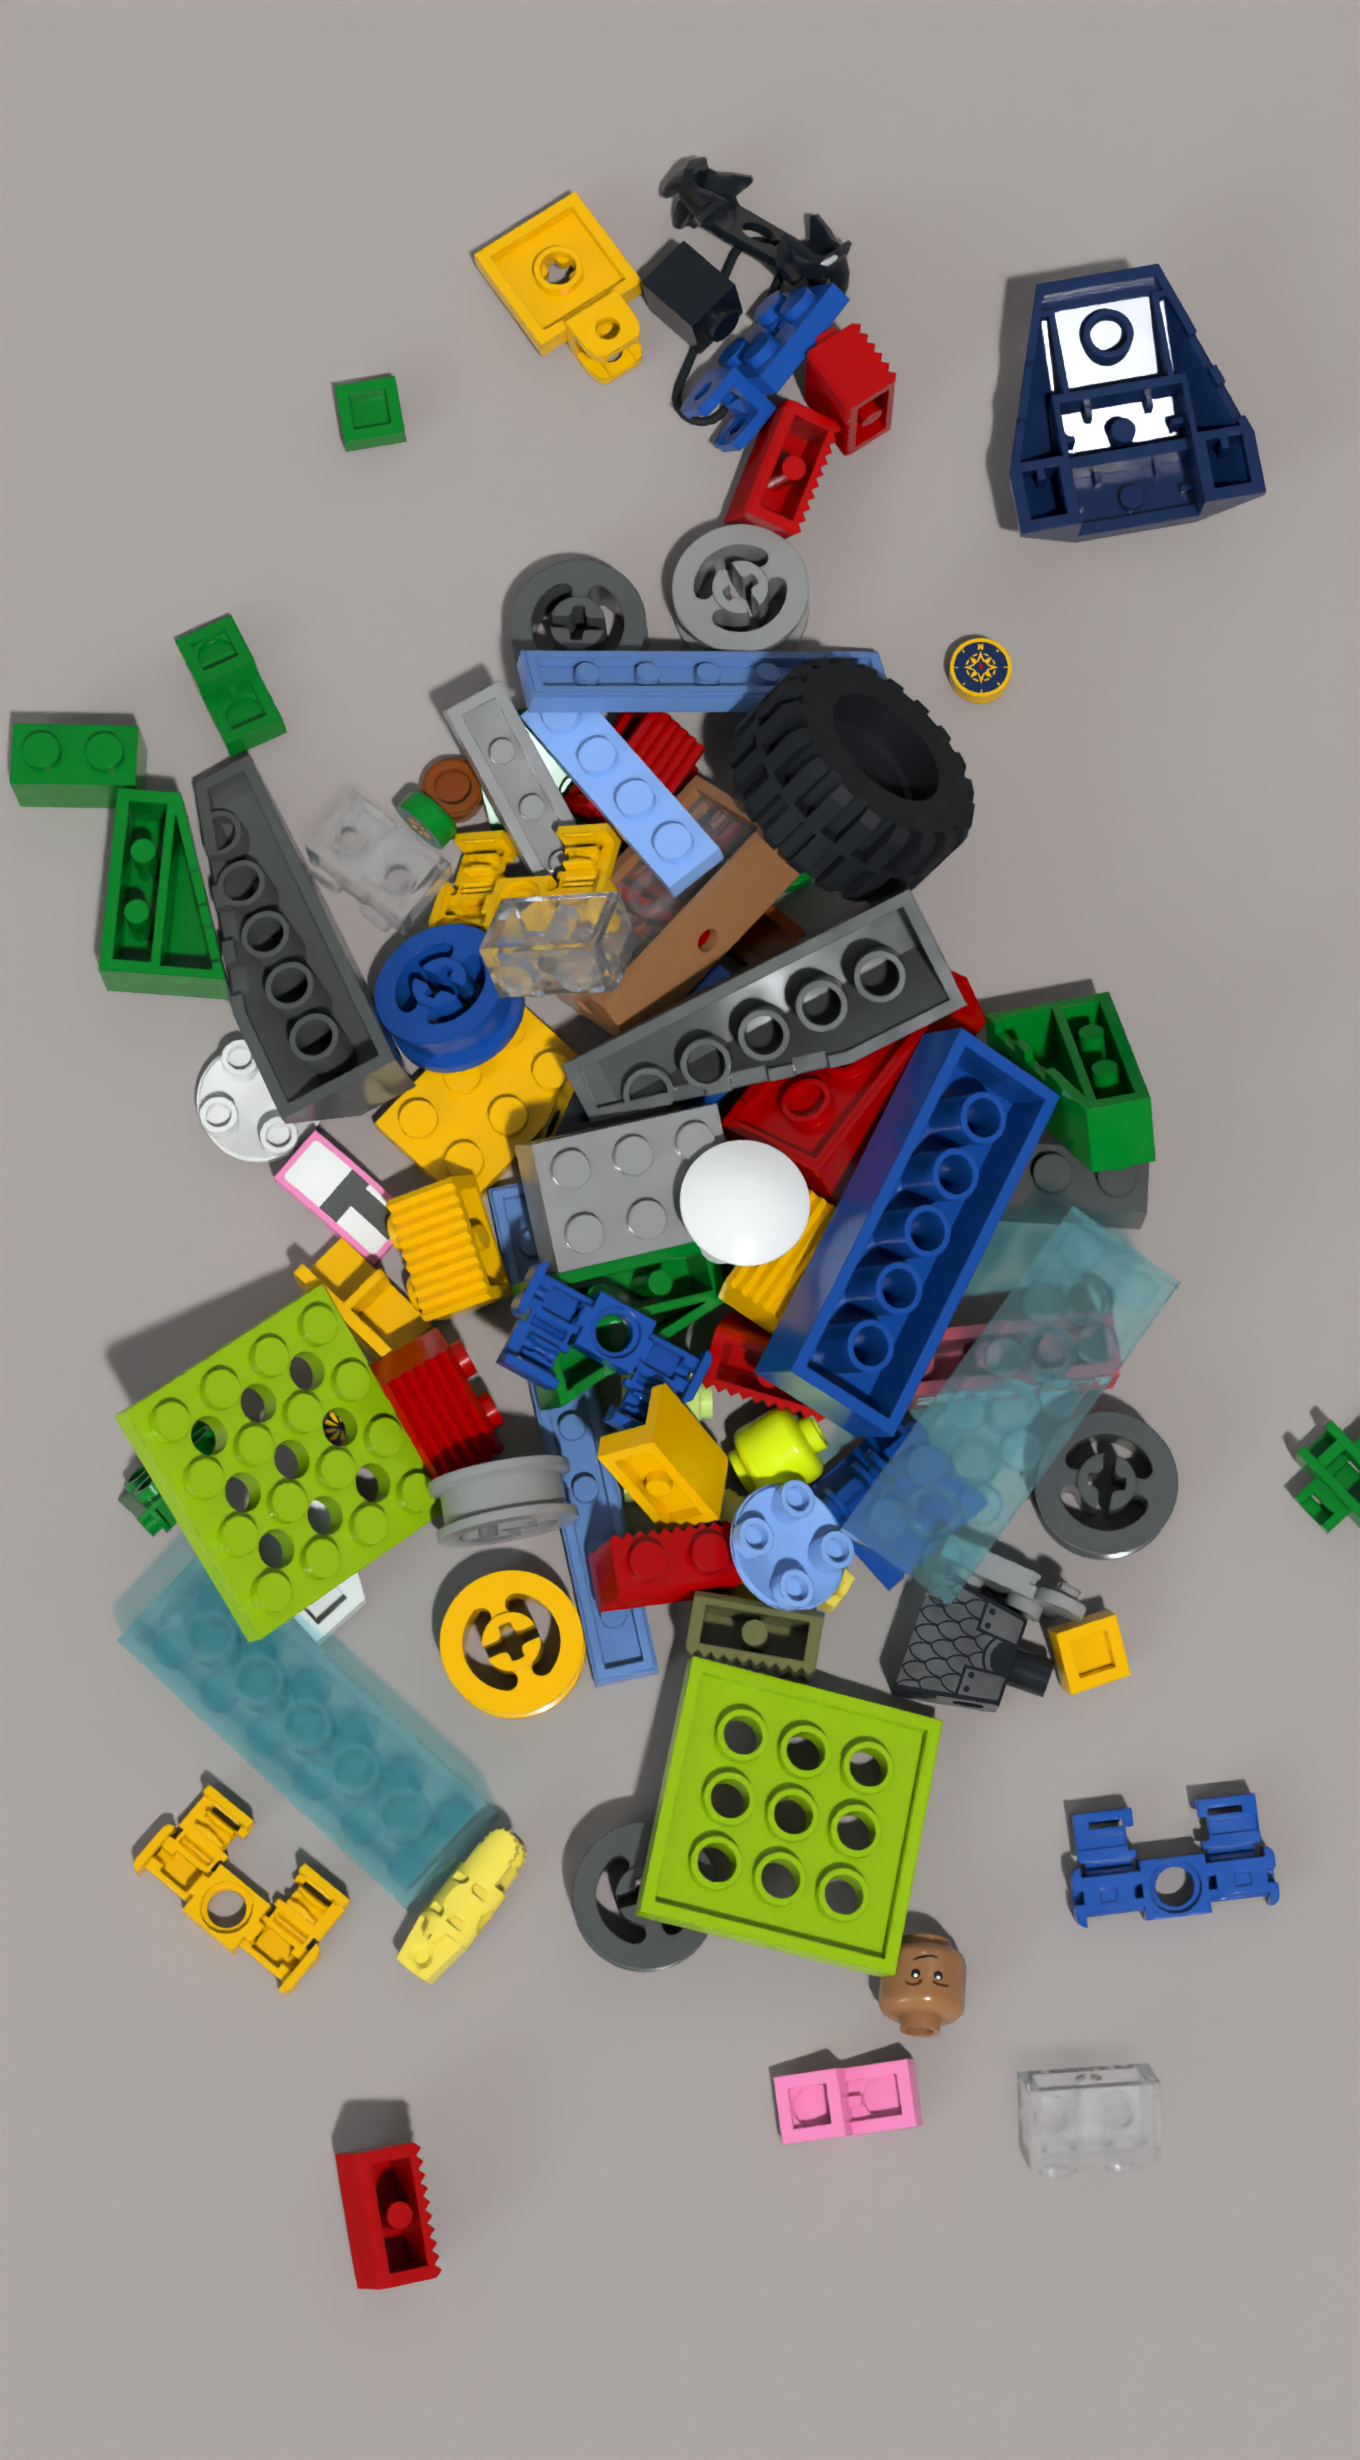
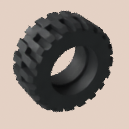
M827 657L807 660L801 665L795 666L738 724L733 734V743L731 744L730 768L734 769L732 781L736 793L742 795L745 799L743 809L751 822L758 823L764 832L763 839L773 850L778 848L789 859L787 864L800 875L805 872L814 878V885L827 892L839 891L843 899L853 902L867 901V903H870L906 884L909 885L911 891L914 890L968 837L969 829L972 827L975 804L972 803L974 789L972 780L964 775L966 764L960 752H954L949 744L951 738L942 725L937 726L927 715L930 711L918 699L913 701L903 693L904 688L891 678L884 680L877 675L876 669L865 664L853 666L850 659L840 657L827 659Z

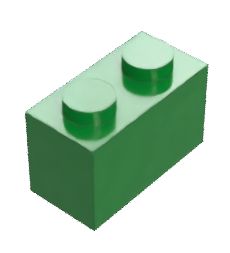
M13 723L10 785L21 807L116 808L118 788L146 790L148 749L137 725Z

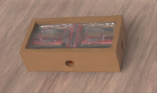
M698 775L675 798L717 844L724 859L674 898L636 853L628 847L616 859L610 879L621 893L618 907L611 908L608 912L614 919L610 933L605 937H600L593 927L554 930L552 940L539 941L526 954L558 999L613 1036L684 999L800 875L787 864L789 859L778 848L773 850L763 839V830L757 822H751L743 809L744 803Z

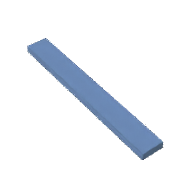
M522 1182L488 1189L503 1262L510 1285L524 1282L529 1268L539 1263ZM546 1272L545 1274H547V1275H553V1274H558V1273ZM530 1382L545 1455L564 1456L569 1459L571 1470L562 1479L566 1501L578 1507L579 1519L561 1529L596 1688L659 1674L645 1607L599 1612L596 1607L588 1555L595 1547L612 1535L616 1534L621 1537L628 1532L618 1482L597 1458L600 1437L607 1435L603 1422L604 1419L596 1384L580 1393L577 1398L561 1408L541 1410L535 1384Z

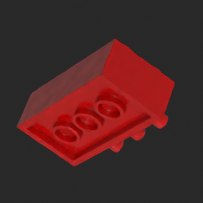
M951 971L967 1006L851 1064L810 1071L773 1082L766 1081L735 1088L734 1095L738 1101L721 1122L723 1133L727 1140L757 1141L778 1149L798 1167L809 1190H813L817 1196L823 1197L827 1203L837 1207L922 1035L963 1028L975 1037L987 1022L967 977Z

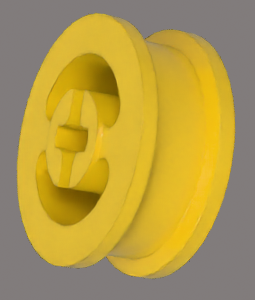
M520 1570L498 1571L473 1581L455 1597L449 1606L440 1631V1654L450 1681L471 1705L495 1717L525 1719L552 1709L572 1691L584 1667L586 1639L582 1622L573 1603L554 1583L531 1572ZM521 1600L539 1605L554 1618L560 1632V1651L557 1661L550 1672L544 1676L535 1674V1669L540 1664L544 1655V1644L539 1636L522 1645L524 1656L519 1660L513 1661L507 1652L488 1658L496 1671L505 1676L518 1678V1683L514 1689L503 1690L493 1688L478 1679L472 1672L467 1658L468 1635L478 1617L484 1614L491 1616V1621L487 1624L482 1636L483 1648L489 1653L505 1644L502 1634L508 1630L514 1629L519 1638L538 1632L535 1624L529 1617L509 1611V1606L512 1602Z

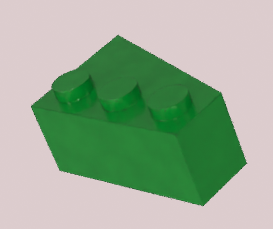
M118 788L99 960V973L107 991L231 1000V992L189 816L181 792Z
M1109 992L984 1014L987 1020L985 1025L988 1046L1061 1095L1045 1129L1092 1173L1104 1170H1124L1133 1165L1156 1161L1151 1097Z
M695 1242L549 1275L589 1298L592 1293L602 1291L657 1321L652 1333L665 1340L724 1303V1301L718 1298L724 1283L720 1264L706 1259ZM524 1281L511 1285L514 1298L517 1293H521L525 1289L527 1282ZM577 1311V1312L575 1313L573 1319H575V1318L577 1317V1315L579 1314V1311ZM526 1312L525 1315L518 1317L525 1321L529 1313ZM609 1314L602 1317L596 1328V1339L600 1346L610 1352H617L622 1349L628 1337L626 1325L617 1316ZM570 1348L568 1354L560 1352L551 1369L552 1372L557 1374L556 1379L560 1380L556 1389L546 1391L535 1385L540 1409L548 1410L563 1407L577 1398L583 1391L608 1375L614 1374L615 1371L573 1348Z

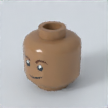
M926 1933L902 1936L896 1974L894 1976L880 1977L879 2006L883 2015L894 2022L900 2023V2031L906 2035L914 2037H933L939 2035L940 2026L954 2023L963 2015L967 1971L965 1958L961 1953L951 1948V1941L945 1937Z

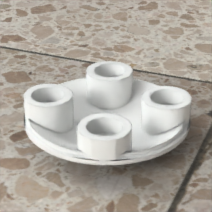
M245 1040L232 1041L226 1045L222 1053L207 1067L198 1086L197 1113L204 1132L220 1150L243 1161L264 1163L285 1158L295 1153L317 1129L320 1120L284 1123Z
M734 1140L708 1149L693 1162L682 1183L680 1211L687 1232L700 1247V1251L706 1259L716 1264L728 1263L737 1266H757L780 1258L799 1242L808 1223L810 1196L802 1173L784 1153L765 1143L751 1140Z

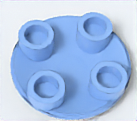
M800 1480L770 1484L755 1490L742 1501L731 1524V1555L741 1580L758 1599L779 1610L797 1612L791 1610H810L823 1604L836 1591L842 1580L845 1568L853 1561L854 1547L851 1539L841 1531L839 1523L827 1505L814 1495L810 1486Z

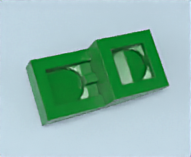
M231 615L175 640L192 680L230 757H234L287 733L283 719Z

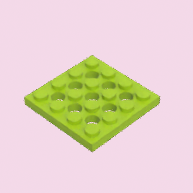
M323 1284L310 1288L114 1415L249 1643L261 1640L443 1513L440 1499H434L429 1495L428 1483L432 1481V1478L411 1439L398 1420L389 1399L384 1395L370 1370L369 1362ZM295 1356L304 1359L311 1367L313 1381L308 1390L299 1388L291 1378L290 1363ZM246 1388L256 1391L264 1402L265 1411L260 1422L250 1420L242 1410L241 1396ZM328 1412L336 1414L344 1423L346 1434L341 1446L332 1444L324 1434L323 1420ZM197 1420L208 1424L215 1434V1448L210 1455H205L198 1451L192 1442L191 1430ZM280 1444L289 1447L296 1455L298 1468L292 1479L283 1476L276 1468L274 1455ZM361 1468L371 1471L377 1479L378 1494L373 1502L364 1499L357 1490L356 1476ZM230 1477L238 1478L247 1487L249 1502L243 1512L232 1508L226 1499L225 1486ZM313 1500L321 1502L329 1511L331 1524L325 1535L317 1533L309 1523L308 1508ZM265 1533L274 1536L282 1548V1560L276 1569L266 1565L259 1554V1542Z
M692 1656L686 1665L634 1916L878 1977L894 1976L896 1974L943 1720ZM741 1721L753 1729L756 1736V1747L752 1753L738 1754L728 1747L724 1739V1729L728 1722ZM804 1737L816 1746L819 1753V1761L815 1769L809 1771L801 1770L790 1762L787 1755V1745L791 1738ZM866 1753L877 1760L881 1768V1778L878 1785L873 1787L863 1786L853 1778L850 1772V1761L854 1754ZM729 1784L740 1792L744 1806L739 1817L726 1818L715 1811L711 1803V1792L715 1785ZM791 1800L803 1808L806 1814V1826L802 1833L789 1834L777 1825L774 1810L779 1801ZM854 1816L864 1822L869 1832V1841L865 1849L852 1850L841 1842L837 1827L842 1817ZM713 1847L726 1854L731 1866L730 1875L726 1881L712 1882L701 1874L698 1867V1856L702 1849ZM767 1864H780L790 1871L794 1880V1888L789 1897L776 1898L764 1889L761 1876ZM830 1880H843L853 1887L857 1896V1904L851 1914H839L833 1911L827 1904L825 1889Z

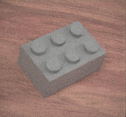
M717 1103L695 1104L514 1145L539 1263H550L546 1272L561 1273L694 1242L687 1232L681 1217L680 1191L685 1175L693 1162L708 1149L725 1142Z

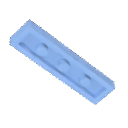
M527 710L520 715L528 731L674 898L724 859L717 844L600 712L528 713Z

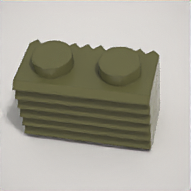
M695 1590L685 1645L686 1658L689 1660L692 1656L746 1670L750 1669L758 1673L763 1671L765 1675L769 1676L776 1673L781 1679L789 1676L793 1682L802 1678L807 1685L814 1680L825 1612L808 1609L787 1612L773 1608L762 1601Z

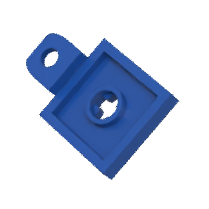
M834 283L811 287L802 286L794 290L783 292L778 290L773 292L756 309L754 318L757 322L745 338L739 337L723 351L717 362L721 368L709 369L683 402L680 411L688 419L695 416L706 417L721 402L733 415L718 434L714 444L722 452L741 450L752 440L777 408L764 395L777 394L807 356L806 354L815 346L816 337L829 328L850 299Z

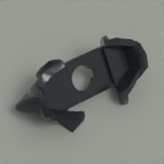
M706 157L690 160L684 169L676 172L667 181L662 193L663 197L668 199L679 193V201L674 211L675 228L682 229L687 223L693 229L701 225L777 269L785 282L790 285H795L804 278H807L809 287L834 283L846 295L850 276L847 255L852 243L849 240L840 243L819 214L810 216L809 240L801 241L739 205L736 196L754 181L751 175L720 172L710 169ZM742 230L756 231L767 237L771 244L757 242L745 235Z

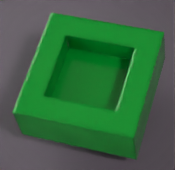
M395 376L335 386L346 452L407 442Z

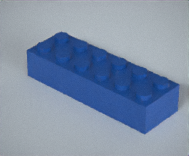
M963 1028L923 1034L754 1373L855 1437H894L1061 1095Z

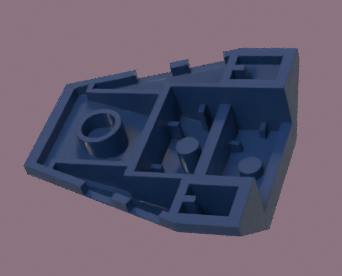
M1159 264L1036 284L1009 471V482L1020 537L1072 543L1197 522L1265 495L1266 487L1255 432L1246 416L1240 414L1224 386L1226 382L1217 365H1212L1195 335L1197 332L1196 328Z

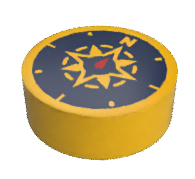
M975 638L962 643L955 650L950 661L949 680L953 690L959 697L971 703L985 704L995 701L1004 694L1009 686L1012 673L1010 656L1003 646L991 639Z

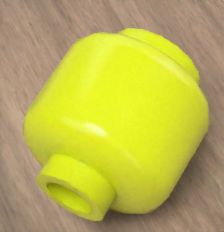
M775 1407L740 1427L735 1432V1449L728 1453V1457L741 1483L748 1493L751 1494L755 1490L770 1484L786 1483L790 1480H800L809 1484L818 1479L823 1472V1461L819 1452L828 1448L829 1445L812 1415L807 1418H799L796 1413L792 1415L788 1407L782 1411Z

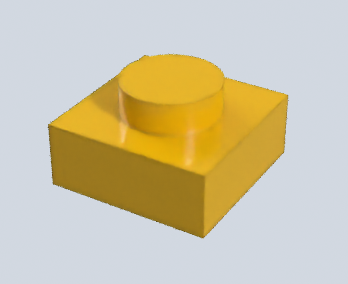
M1105 1609L1084 1616L1081 1622L1072 1620L1047 1628L1062 1690L1070 1695L1131 1675L1117 1616L1112 1611Z

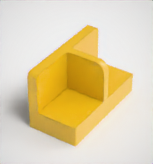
M342 1237L310 1269L301 1264L293 1272L296 1282L303 1292L323 1284L356 1342L375 1361L434 1329L433 1323H426L421 1317L422 1313L418 1312L412 1303L390 1283L388 1275L382 1269L376 1270Z
M666 1383L653 1386L646 1424L601 1436L597 1458L660 1530L665 1527L670 1531L676 1526L683 1529L688 1525L696 1526L700 1523L719 1520L728 1469V1457Z

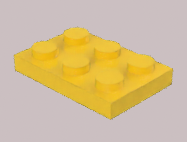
M525 1007L518 1030L510 1042L498 1054L483 1064L465 1071L437 1073L425 1070L414 1082L416 1087L404 1092L374 1123L376 1130L434 1183L451 1176L475 1174L483 1197L488 1192V1189H491L518 1161L514 1145L538 1140L541 1137L566 1077L562 1064L578 1056V1054Z

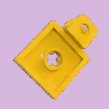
M576 191L474 254L476 267L542 357L568 341L570 351L590 377L601 384H609L641 364L643 355L639 341L640 327L635 314L627 303L644 293L641 285L642 280ZM556 264L560 269H566L571 266L575 270L569 275L570 281L558 285L557 283L551 284L547 282L549 278L547 268L550 265ZM622 351V355L618 360L614 362H607L610 358H612L613 356Z

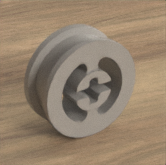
M734 524L722 526L696 539L685 550L678 561L672 581L674 619L678 633L690 651H792L805 632L808 622L809 582L807 571L800 555L783 537L771 530L756 525ZM732 567L733 586L742 599L751 598L752 614L760 628L750 631L749 610L739 597L730 599V584L722 571L723 569ZM716 573L712 584V595L707 599L698 598V593L704 583ZM774 598L785 600L775 618L764 625L768 619L770 601Z
M559 1455L508 1458L465 1467L433 1479L428 1483L429 1495L434 1499H440L445 1524L436 1532L438 1544L446 1547L497 1544L541 1535L576 1522L579 1519L578 1507L567 1503L562 1479L571 1470L569 1459Z

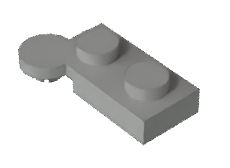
M948 1533L935 1564L936 1567L945 1570V1574L978 1592L983 1587L1005 1597L1004 1606L1031 1621L1038 1622L1041 1614L1051 1619H1054L1057 1614L1073 1621L1081 1622L1087 1608L1076 1601L1079 1594H1081V1591L1064 1582L1056 1581L1052 1589L1039 1583L1042 1576L1035 1571Z

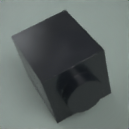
M685 241L673 250L641 282L649 310L699 354L714 341L720 342L729 336L736 327L739 316L743 313L736 285Z

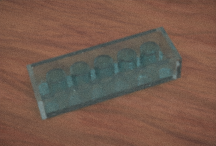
M1072 1206L839 1531L942 1606H950L1181 1282L1079 1209Z
M198 1556L190 1562L117 1640L127 1652L410 1915L500 1818L494 1807L291 1620H288L261 1640L249 1643Z

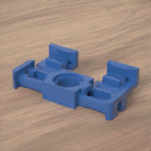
M549 1262L534 1264L529 1268L524 1278L527 1285L521 1293L516 1294L511 1304V1312L515 1317L523 1316L526 1312L529 1314L525 1321L517 1319L496 1361L497 1364L546 1391L556 1389L560 1380L556 1379L557 1374L552 1372L551 1369L560 1352L568 1354L570 1348L577 1350L620 1375L632 1374L634 1371L630 1379L624 1378L621 1384L627 1388V1392L619 1408L611 1405L603 1422L620 1431L646 1424L653 1386L666 1383L682 1403H688L694 1399L712 1363V1354L709 1350L698 1351L696 1356L677 1347L652 1333L657 1321L602 1291L592 1293L589 1298L545 1274L550 1265ZM577 1311H579V1314L577 1315V1317H576L575 1319H573L575 1313H576ZM609 1314L619 1317L627 1327L628 1337L626 1343L617 1352L605 1350L596 1339L598 1322L602 1317ZM692 1373L690 1380L687 1381L688 1375Z
M1248 1792L1193 1799V1807L1197 1810V1818L1206 1817L1209 1840L1201 1841V1849H1207L1208 1862L1205 1860V1853L1196 1852L1137 1859V1870H1134L1132 1858L1137 1857V1850L1128 1849L1125 1828L1133 1826L1132 1810L1130 1807L1070 1814V1821L1074 1829L1078 1864H1085L1086 1876L1081 1877V1869L1075 1867L1069 1873L1075 1922L1082 1927L1088 1928L1087 1917L1142 1911L1143 1919L1146 1921L1212 1913L1211 1902L1266 1896L1268 1905H1275L1279 1901L1280 1893L1279 1885L1274 1878L1273 1869L1276 1867L1274 1852L1271 1848L1264 1845H1259V1856H1256L1254 1850V1843H1261L1255 1793ZM1241 1805V1811L1208 1815L1209 1810L1235 1808ZM1122 1819V1825L1089 1829V1825L1117 1822ZM1170 1867L1184 1869L1192 1881V1892L1189 1898L1178 1905L1163 1903L1155 1889L1159 1874Z

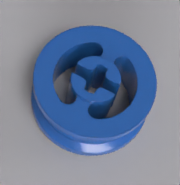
M464 924L435 926L421 931L403 942L383 965L377 978L374 993L377 1014L387 1031L394 1037L402 1053L418 1067L437 1073L465 1071L479 1066L494 1057L515 1035L522 1021L525 1008L523 985L515 970L507 962L500 946L486 932ZM433 986H434V988L436 989V991L438 992V994H437L436 996L434 995V993H433L432 990H431V988H432ZM463 1001H465V1003L469 1007L467 1011L462 1005Z

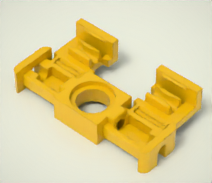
M608 823L558 826L556 835L566 846L564 854L569 859L562 862L566 870L558 871V884L552 875L505 877L504 872L507 863L514 862L517 854L505 830L457 833L454 842L464 853L454 883L458 890L456 891L450 882L440 886L428 925L430 928L445 924L473 926L489 933L497 943L552 940L554 930L576 927H593L600 937H605L610 933L614 919L608 913L609 909L617 908L621 898V893L610 879L622 841ZM536 899V904L528 915L520 919H512L514 911L520 904L527 900Z
M209 1784L203 1790L204 1796L178 1825L183 1830L175 1840L172 1838L177 1832L174 1825L168 1824L163 1826L136 1857L133 1865L138 1877H140L145 1869L187 1903L182 1909L186 1917L233 1956L240 1948L243 1949L283 1983L278 1988L279 1994L290 1995L300 1984L303 1975L308 1970H311L320 1959L321 1952L317 1943L310 1951L306 1947L313 1939L320 1943L351 1905L350 1900L304 1863L298 1870L299 1874L294 1879V1882L299 1887L286 1903L278 1898L274 1903L275 1911L270 1917H267L272 1910L268 1902L223 1865L220 1864L214 1872L212 1871L219 1861L224 1864L229 1859V1856L224 1851L237 1835L245 1840L256 1826L249 1816ZM215 1807L240 1826L239 1830L236 1831L212 1810ZM161 1847L160 1851L153 1857L156 1851ZM306 1882L331 1901V1905L328 1907L303 1885ZM224 1892L238 1894L247 1906L243 1920L238 1925L230 1928H222L215 1925L208 1915L212 1899Z

